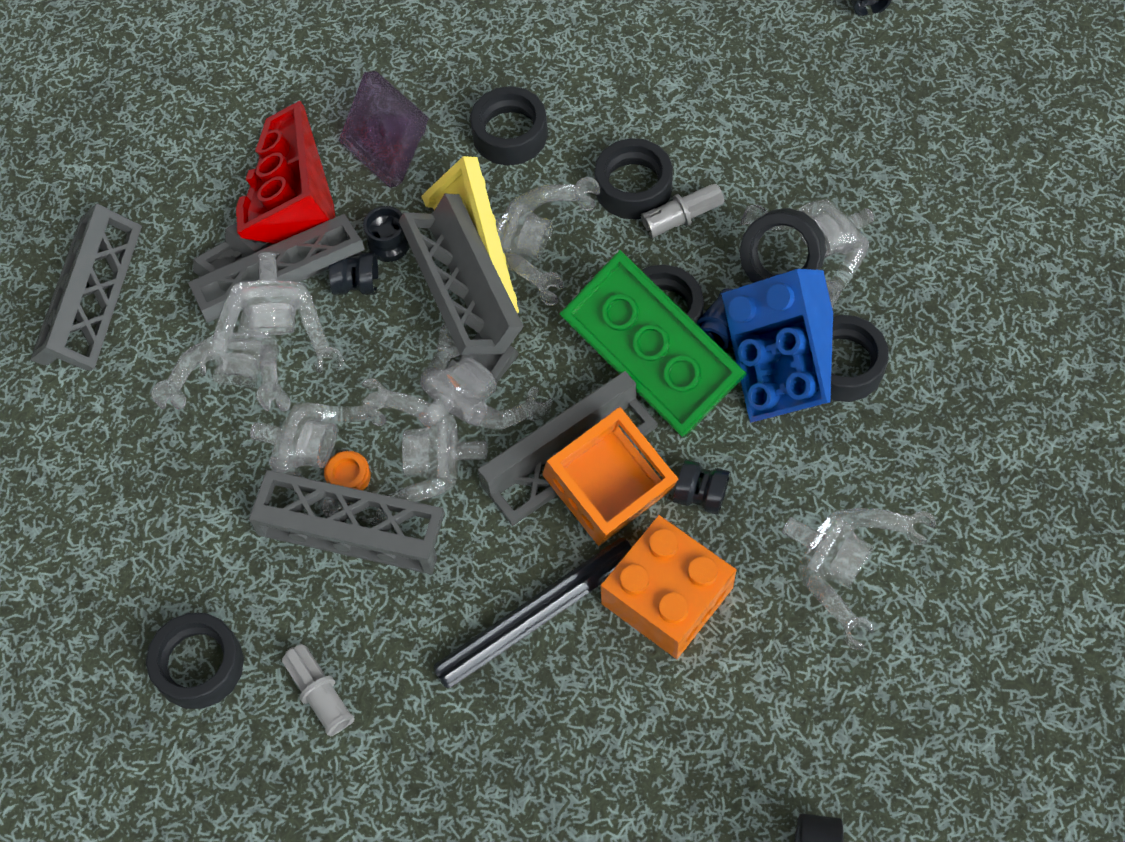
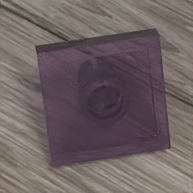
M377 71L364 72L339 141L389 188L397 187L404 180L418 143L426 131L429 117Z

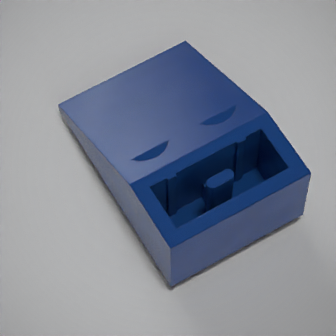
M795 269L721 293L736 362L747 373L741 380L750 423L830 403L833 310L824 270Z

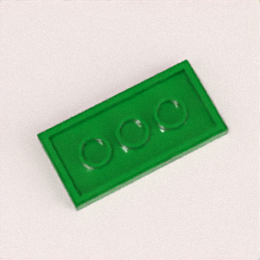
M621 250L612 257L560 312V315L619 374L624 371L628 373L636 383V391L682 437L690 433L747 375L709 335Z

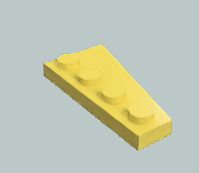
M463 156L421 197L426 207H431L435 210L445 193L460 195L514 308L519 313L517 297L513 291L506 265V257L501 247L496 220L491 210L478 158Z

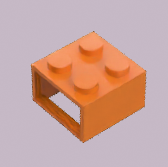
M621 407L617 408L547 460L542 473L546 481L598 546L667 495L679 480ZM619 425L630 437V439L635 443V445L639 448V450L643 453V455L647 458V460L651 463L655 470L660 474L663 480L659 478V476L655 473V471L651 468V466L647 463V461L643 458L639 451L634 447V445L630 442V440L619 428Z
M658 515L601 584V604L675 659H678L733 589L737 569Z

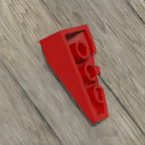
M298 101L265 120L255 150L259 155L256 169L248 170L245 179L250 185L247 196L239 197L236 206L237 233L243 239L276 244L335 218L334 203L305 107L301 101Z

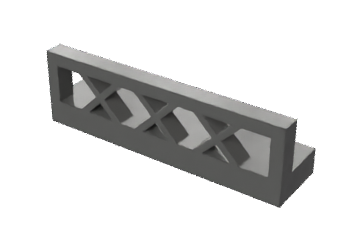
M445 193L432 214L403 212L399 219V224L459 354H504L524 326L460 195ZM418 228H429L436 243L421 234ZM432 256L447 265L451 275L437 267ZM447 290L461 297L467 309L453 301ZM465 323L479 332L482 339L470 340L463 324Z
M97 203L80 218L30 358L31 361L40 365H49L58 358L83 370L92 371L95 369L142 225ZM107 224L127 233L124 245L112 248L105 234ZM99 247L102 249L100 253H98ZM106 258L113 272L112 280L100 284L92 267L95 261ZM88 282L90 287L85 289L86 284ZM109 288L106 295L104 289ZM94 293L102 310L100 316L88 320L80 302L82 297ZM76 318L78 324L73 325L74 319ZM97 324L93 331L91 326ZM82 330L89 344L86 356L65 347L70 333Z
M342 214L188 282L206 322L209 323L329 269L331 264L349 256H359L365 248L347 216Z
M626 371L478 468L481 487L512 526L558 496L546 480L540 479L542 465L617 408L621 407L624 411L629 407L642 422L637 428L643 436H646L658 427V423L636 399V383ZM622 431V432L626 435V437L630 440V442H631L632 444H634V442L630 439V437L626 434V432H625V431ZM535 471L534 478L526 477ZM514 484L532 486L530 500L516 510H513L500 494ZM538 487L547 488L537 495Z
M267 470L249 521L258 536L432 575L437 561L434 547L445 513L443 508ZM275 486L294 489L299 500L282 509L268 506ZM301 491L307 492V493H310V494H308V495H306V496L304 497V495L302 494ZM325 497L338 499L343 510L328 518H322L314 515L310 505ZM345 501L353 502L354 504L348 506ZM371 506L382 509L387 520L378 525L367 528L360 526L354 515ZM305 509L307 514L300 513L299 511ZM390 511L399 512V513L396 514V515H394V516H392V514H391ZM413 516L430 519L424 540L404 536L398 525ZM349 518V520H350V522H351L352 524L345 523V522H342V521H344V520H346V519ZM393 528L396 534L386 531Z

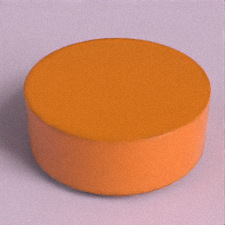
M343 451L329 459L324 469V477L327 483L363 491L370 482L371 471L367 460L361 454L354 451Z

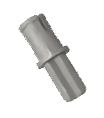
M711 184L684 197L676 194L673 196L672 201L642 213V223L647 231L650 230L649 235L653 239L682 224L686 226L691 225L692 218L723 205L724 196L717 184Z
M300 644L287 650L282 658V663L302 692L299 697L303 704L309 703L324 726L327 735L334 736L352 724L355 718L348 711L333 688L335 680L332 676H325L307 646Z

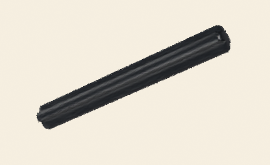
M619 538L435 663L433 669L439 681L446 688H451L597 588L606 580L632 548L630 543L625 538Z

